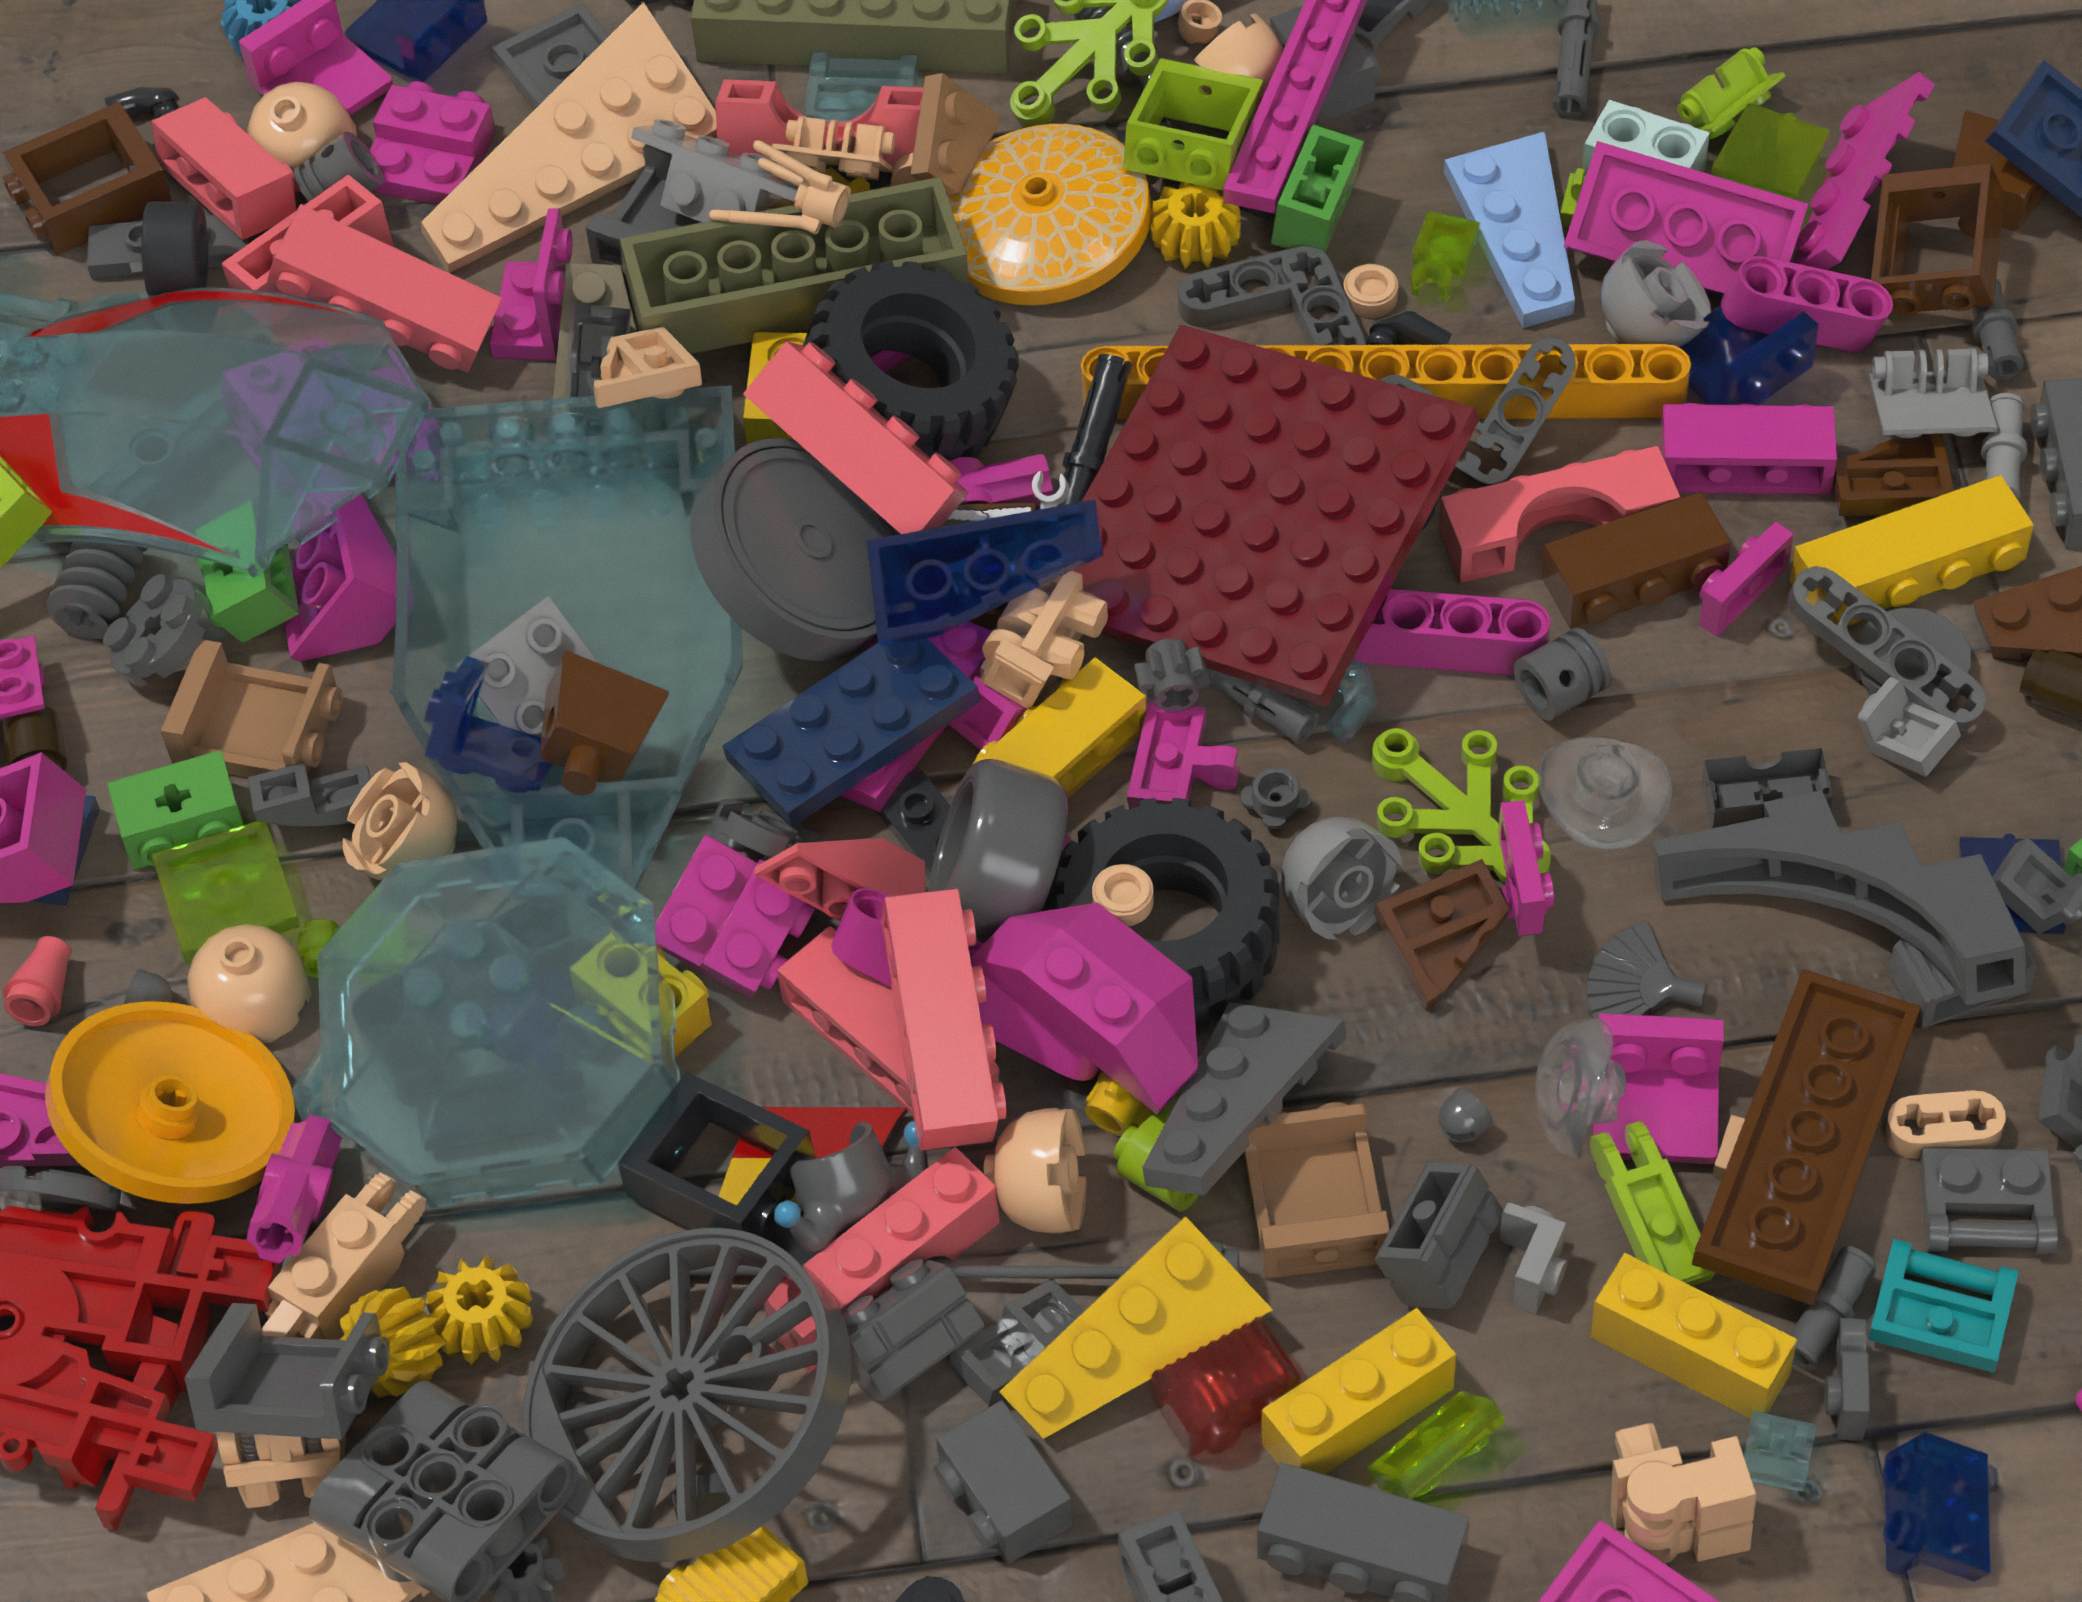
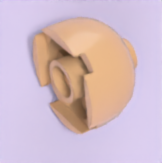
M1253 13L1250 15L1252 25L1246 28L1240 20L1232 24L1203 49L1194 61L1201 67L1218 72L1263 79V98L1284 49L1271 27L1260 15ZM1201 86L1204 92H1212L1209 86Z
M302 82L279 85L267 92L255 105L247 127L248 135L280 163H286L293 173L294 168L300 164L304 165L305 160L311 156L315 157L316 152L344 132H351L357 137L356 125L342 102L333 93L320 85Z
M407 762L399 763L401 769L396 772L385 767L377 772L361 789L347 817V821L355 824L352 842L343 838L342 849L347 863L358 871L389 884L417 882L430 875L450 858L456 843L457 810L449 792L434 778Z
M242 924L225 928L211 936L193 957L187 976L191 1006L199 1008L203 1014L221 1026L243 1033H251L262 1044L271 1043L290 1032L300 1021L298 1013L304 1007L305 1000L309 1003L311 996L305 963L287 937L264 926Z
M1058 1108L1027 1112L1011 1121L999 1136L995 1155H986L984 1175L996 1186L1001 1209L1012 1222L1034 1232L1051 1234L1074 1232V1230H1079L1085 1212L1087 1177L1079 1176L1077 1156H1085V1146L1081 1125L1076 1112L1073 1109L1060 1110Z

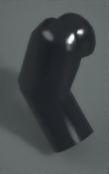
M138 87L104 98L106 107L120 102L130 118L152 111L154 119L180 108L177 103L180 98L171 88Z
M1403 311L1378 319L1370 327V335L1367 338L1366 344L1408 345L1414 343L1416 345H1447L1452 333L1413 311Z

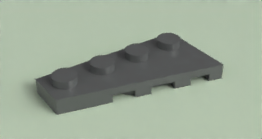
M1229 1002L1198 1061L1197 1073L1185 1085L1142 1167L1146 1186L1204 1196L1250 1146L1248 1136L1263 1122L1269 1124L1283 1109L1282 1098L1296 1083L1304 1086L1318 1070L1317 1059L1327 1048L1335 1051L1347 1038L1344 1020Z

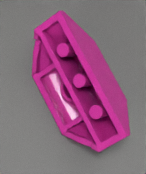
M1098 902L1009 917L970 958L973 967L981 966L985 977L1157 1115L1197 1073L1198 1057L1192 977Z

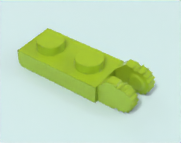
M1637 1121L1625 1126L1626 1129H1624L1628 1150L1631 1152L1635 1166L1638 1167L1627 1171L1609 1133L1603 1132L1590 1137L1589 1147L1593 1161L1596 1163L1600 1177L1606 1181L1605 1188L1636 1258L1690 1286L1711 1280L1716 1274L1715 1272L1692 1265L1694 1250L1701 1234L1667 1158L1662 1160L1657 1146L1650 1136V1131H1648L1644 1122Z

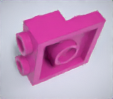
M418 81L409 83L407 87L391 85L373 121L376 138L370 148V152L377 160L384 175V184L373 192L439 205L483 161L496 134L491 105L485 103L479 95L469 91H462L456 97L437 94L432 87Z
M705 834L646 941L657 945L667 954L751 999L759 985L768 990L772 988L778 977L777 969L787 961L785 957L777 954L788 933L796 938L800 937L815 907L756 876L755 867L764 862L761 859L756 863Z

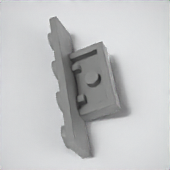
M656 119L653 126L633 127L632 139L672 154L660 204L664 208L700 222L713 221L709 217V212L714 209L749 212L765 211L770 192L795 202L798 186L758 166V160L760 158L770 160L767 157L753 153H742L741 156L728 151L729 143L708 136H698V139L685 135V126L673 121Z

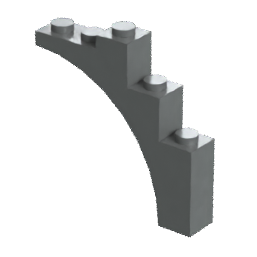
M1822 790L1763 802L1765 818L1652 841L1656 887L1662 901L1703 895L1760 894L1803 899L1849 911L1882 925L1919 948L1948 976L1965 1005L2026 993L2025 944L1981 854L1921 866L1901 822L1841 834Z

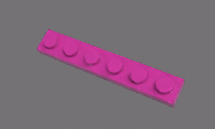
M1305 0L1223 187L1224 203L1276 214L1280 197L1310 129L1316 122L1367 0Z

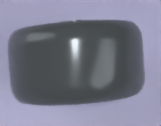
M984 759L974 763L962 779L948 810L931 868L928 892L958 889L962 910L971 909L973 912L976 940L985 943L1009 917L1042 911L1054 880L1066 832L1068 795L1064 786L1057 779L1047 774L996 759Z

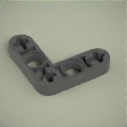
M1299 246L1196 272L1186 276L1178 287L1179 315L1183 321L1192 326L1209 327L1291 306L1307 345H1332V339L1338 337L1339 345H1366L1365 338L1330 258L1317 247ZM1300 270H1307L1309 275H1315V287L1308 289L1307 278ZM1257 279L1267 283L1269 287L1263 292L1253 294L1242 290L1240 285L1245 281ZM1226 288L1230 289V298H1227ZM1198 296H1203L1208 303H1201ZM1317 306H1329L1335 309L1338 314L1329 320H1319L1312 317L1309 312Z
M1555 337L1536 341L1528 349L1483 424L1478 422L1474 429L1480 436L1472 444L1484 451L1490 450L1493 445L1500 447L1503 451L1499 459L1506 464L1505 469L1501 472L1493 468L1488 475L1483 474L1478 470L1481 460L1467 451L1464 462L1458 460L1454 467L1455 470L1476 483L1485 486L1502 483L1512 474L1573 375L1576 367L1575 355L1572 348L1565 341ZM1554 349L1562 354L1559 364L1565 370L1562 375L1552 372L1546 379L1541 389L1551 391L1552 395L1548 401H1545L1535 389L1519 385L1517 382L1522 375H1525L1532 383L1540 369V363L1534 359L1535 355L1539 352L1547 356ZM1388 375L1380 379L1383 382L1436 396L1412 380L1400 375ZM1515 396L1529 398L1536 408L1535 420L1531 425L1523 428L1510 425L1504 416L1505 403Z

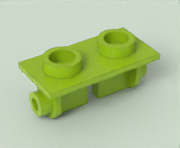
M1754 47L1751 49L1743 48L1715 70L1724 85L1723 89L1714 74L1708 75L1681 96V103L1677 106V110L1683 120L1691 122V126L1710 132L1709 139H1713L1730 130L1735 125L1733 117L1742 110L1748 111L1766 102L1771 97L1769 89L1786 76L1784 72L1768 75L1763 67L1766 63L1763 53Z

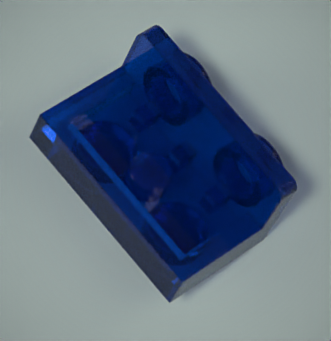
M1923 1432L1888 1452L1883 1468L1886 1523L1883 1538L1886 1544L1887 1571L1901 1575L1919 1564H1924L1973 1582L1990 1574L1988 1454L1927 1432Z

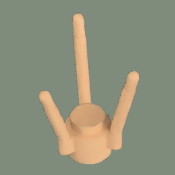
M756 140L753 144L754 149L770 158V160L760 158L758 166L798 186L794 206L796 209L802 210V216L717 209L709 212L710 219L716 221L800 228L817 234L822 224L833 228L839 226L848 208L851 190L846 185L832 181L831 176L814 171L780 150L760 140Z

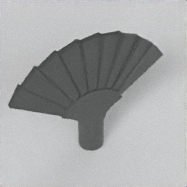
M1648 920L1631 924L1629 928L1615 934L1614 938L1602 947L1594 959L1587 978V1001L1591 1017L1597 1026L1599 1013L1645 1016L1649 1012L1652 1014L1663 1004L1672 1001L1703 1007L1708 990V984L1680 979L1672 974L1666 959L1664 960Z

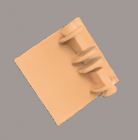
M799 116L798 121L788 120L786 127V141L794 142V146L772 143L773 148L823 174L826 172V165L839 166L838 170L846 172L848 177L878 180L879 171L893 173L894 169L893 166L883 159L884 153L893 154L895 147V133L886 132L885 126L857 124L854 153H852L854 123L847 121L842 151L839 152L836 151L838 120L830 121L826 150H824L827 120Z

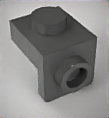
M2028 837L2014 844L1992 877L2004 903L2039 934L2061 923L2066 926L2075 923L2082 916V872L2071 877Z

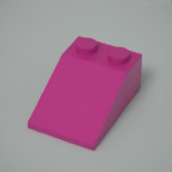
M43 753L0 768V903L29 902L74 884L86 789Z

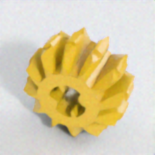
M1181 182L1179 189L1164 187L1160 200L1153 201L1150 226L1151 239L1154 241V247L1161 249L1165 261L1181 258L1185 269L1193 261H1200L1208 269L1212 257L1227 260L1231 246L1238 245V239L1241 235L1240 207L1224 203L1223 190Z
M486 1254L478 1267L471 1268L470 1264L460 1257L458 1263L459 1273L452 1275L439 1271L438 1278L436 1279L439 1289L427 1292L425 1303L430 1313L428 1316L437 1318L433 1326L435 1333L445 1341L441 1348L448 1357L462 1351L465 1361L472 1366L480 1353L488 1352L489 1357L498 1363L501 1356L500 1347L508 1345L520 1349L522 1342L520 1330L532 1327L533 1315L531 1308L528 1307L532 1300L529 1286L524 1281H519L517 1271L510 1263L496 1269L494 1260Z
M404 1286L396 1289L386 1288L379 1292L374 1290L358 1298V1302L350 1305L349 1313L339 1319L341 1328L345 1333L340 1340H346L363 1312L377 1314L381 1337H385L388 1340L390 1349L388 1368L384 1375L378 1377L372 1387L373 1392L378 1398L387 1395L398 1396L406 1393L416 1383L432 1379L434 1372L443 1365L438 1349L445 1341L435 1333L433 1325L437 1318L429 1317L426 1314L423 1297L411 1298L410 1293Z

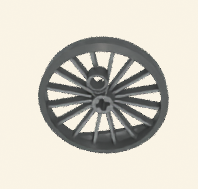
M699 1228L680 1231L642 1244L610 1263L589 1280L559 1314L537 1353L526 1387L523 1406V1434L573 1461L577 1466L578 1478L575 1489L566 1504L559 1510V1513L579 1535L598 1548L623 1558L646 1562H671L703 1556L725 1548L765 1525L780 1513L809 1482L827 1455L839 1430L848 1400L851 1381V1348L843 1315L831 1292L810 1269L771 1241L744 1231L726 1228ZM745 1265L762 1268L718 1325L738 1266ZM715 1266L691 1333L689 1272ZM784 1278L798 1285L801 1291L798 1297L752 1329L747 1327ZM667 1280H670L672 1352L643 1297V1294ZM630 1304H632L662 1363L661 1367L605 1330ZM811 1315L813 1316L817 1334L815 1342L778 1353L769 1345ZM598 1338L653 1377L579 1367ZM752 1352L748 1361L738 1363L744 1355ZM817 1364L815 1383L810 1396L767 1392L775 1384L780 1374ZM571 1385L632 1392L564 1412ZM728 1405L803 1414L804 1416L787 1447L780 1450L726 1412ZM620 1419L579 1449L576 1448L570 1435L571 1432ZM720 1422L775 1459L774 1464L745 1492H743L712 1431ZM697 1434L730 1496V1501L726 1505L700 1518H697L695 1435ZM626 1444L595 1485L588 1470ZM675 1449L677 1523L669 1527L647 1529ZM648 1456L624 1525L620 1526L608 1507Z

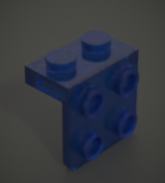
M377 0L346 29L345 36L369 57L413 81L424 83L488 22L484 0Z
M1720 306L1703 318L1704 322H1709L1703 331L1688 343L1678 347L1689 356L1691 362L1688 387L1709 405H1759L1813 367L1819 324L1803 311L1771 334L1734 325L1726 318Z
M466 656L455 673L446 671L440 689L435 688L432 693L424 722L432 724L433 728L424 756L439 760L438 763L441 767L454 773L470 774L475 772L494 778L498 786L511 792L526 793L529 790H541L554 764L545 761L540 755L542 738L473 716L489 663Z

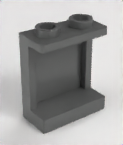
M645 144L643 147L645 168L612 217L610 218L599 213L594 214L585 227L593 264L620 265L623 270L620 238L702 223L660 206L672 154Z
M232 1303L185 1376L196 1431L343 1439L356 1415L363 1412L367 1396L379 1376L384 1375L388 1368L390 1357L389 1343L385 1337H381L377 1314L363 1312L346 1340L276 1337L262 1335L256 1304Z

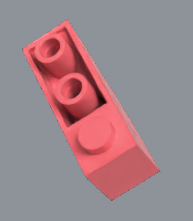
M885 838L797 843L755 867L756 876L839 921L842 919L852 893L857 889H875L890 896L925 893V861Z

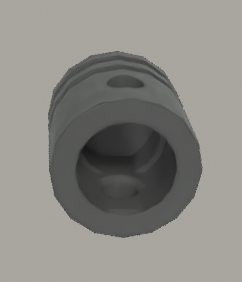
M348 131L316 152L315 157L311 156L305 160L304 165L300 164L294 168L296 182L308 202L347 175H350L369 192H373L384 184V175L375 157L358 137Z
M1578 627L1515 661L1514 664L1515 679L1521 694L1531 709L1547 721L1556 718L1610 687L1612 681L1609 664L1600 646L1589 633ZM1536 678L1538 679L1543 688H1540L1537 685Z

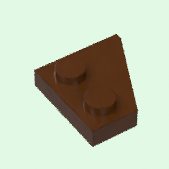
M1943 433L1922 434V438L1901 446L1893 438L1875 445L1868 452L1854 453L1837 460L1833 487L1838 515H1886L1954 491Z
M2082 566L1973 600L1975 615L1993 659L2021 661L2031 658L2036 649L2049 653L2051 649H2055L2082 658Z
M1483 859L1375 903L1373 914L1424 1010L1434 1007L1507 919L1510 908Z

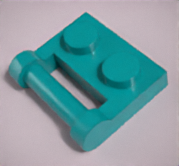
M1893 1238L1868 1340L1995 1373L2019 1270L2001 1265L1999 1271L1917 1251L1911 1249V1242ZM1906 1273L1991 1295L1992 1300L1987 1301L1906 1280L1904 1275Z

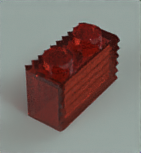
M1256 1317L1251 1323H1244L1240 1329H1233L1229 1334H1223L1218 1340H1212L1207 1346H1200L1196 1352H1189L1184 1358H1178L1173 1364L1168 1363L1163 1369H1156L1151 1375L1152 1400L1155 1407L1159 1409L1161 1416L1165 1418L1168 1427L1172 1429L1174 1436L1178 1438L1181 1447L1185 1449L1189 1458L1205 1450L1209 1454L1214 1455L1229 1449L1239 1440L1241 1431L1262 1421L1263 1408L1301 1384V1375L1262 1317Z

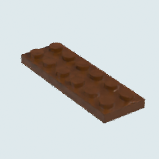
M1802 969L1694 1250L1692 1265L1813 1306L1815 1305L1914 1031L1920 1006Z

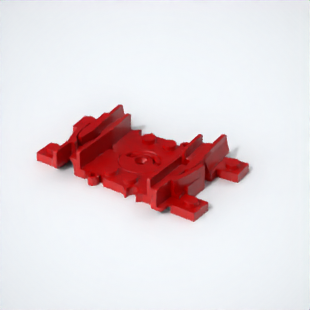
M8 1206L1 1210L0 1207V1318L7 1315L15 1317V1323L11 1328L0 1331V1461L2 1465L9 1471L17 1472L24 1470L32 1462V1450L39 1451L46 1465L57 1467L65 1486L76 1490L80 1483L97 1487L108 1460H114L113 1467L95 1506L103 1527L111 1530L118 1528L135 1487L196 1502L219 1448L217 1438L213 1433L196 1431V1429L164 1421L174 1406L180 1390L188 1393L185 1376L208 1342V1324L212 1314L208 1303L231 1306L232 1303L256 1304L258 1311L268 1312L272 1301L268 1286L281 1272L284 1259L281 1263L259 1258L258 1251L247 1240L215 1236V1219L211 1214L186 1211L181 1213L176 1220L173 1233L171 1229L129 1223L122 1212H117L112 1227L103 1232L90 1231L94 1220L88 1207H83L71 1215ZM154 1307L184 1311L180 1325L178 1326V1324L154 1316ZM67 1341L102 1346L101 1350L112 1375L94 1369L88 1351L69 1344ZM129 1375L135 1376L133 1382L127 1381Z

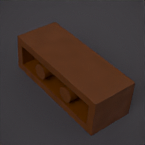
M1698 492L1544 544L1542 580L1570 629L1587 623L1596 624L1604 622L1614 614L1641 605L1650 606L1657 604L1667 596L1694 587L1702 588L1713 572L1716 570L1723 572L1728 568L1731 541L1703 493Z

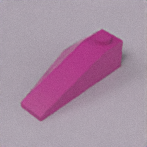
M324 442L294 481L290 534L300 538L296 557L291 562L293 580L296 583L299 614L285 621L284 627L290 658L299 662L379 644L393 626H398L404 621L411 605L403 567L336 448Z

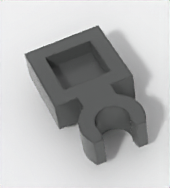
M1840 1318L1839 1333L1836 1334L1837 1377H1826L1824 1399L1825 1415H1836L1837 1440L1863 1441L1870 1413L1866 1319Z

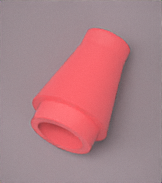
M52 936L40 938L35 949L3 989L4 1007L14 1020L28 1026H42L47 1024L50 1018L59 1014L62 1006L67 965L72 954L71 948L63 940Z

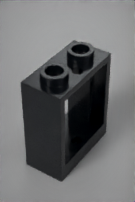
M686 1072L617 1162L626 1197L691 1229H734L768 1239L779 1226L774 1219L775 1208L786 1200L790 1201L796 1193L791 1176L792 1166L797 1161L813 1160L816 1158L810 1130ZM710 1122L775 1153L737 1205L671 1174Z

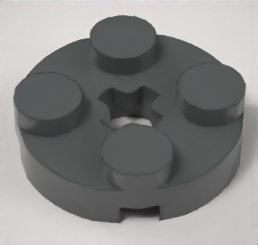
M163 574L152 577L144 585L140 599L124 617L115 620L105 632L103 643L111 649L110 661L113 668L137 686L150 685L144 678L154 673L162 679L174 673L192 655L202 640L206 629L198 622L202 609L210 614V602L207 596L185 579L170 580Z
M722 799L712 820L715 828L711 838L738 852H743L746 846L765 854L764 862L797 843L817 842L820 834L800 823L791 827L780 814L761 808L759 814L754 813L753 817L741 814L745 802L732 799Z

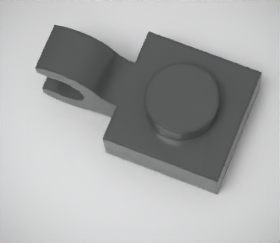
M2082 1034L2075 1036L2074 1049L2071 1054L2057 1043L2049 1045L2045 1057L2048 1067L2044 1068L2038 1121L2075 1149L2082 1144Z

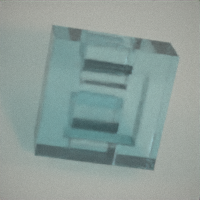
M1753 1411L1744 1453V1459L1752 1482L1804 1493L1817 1424Z

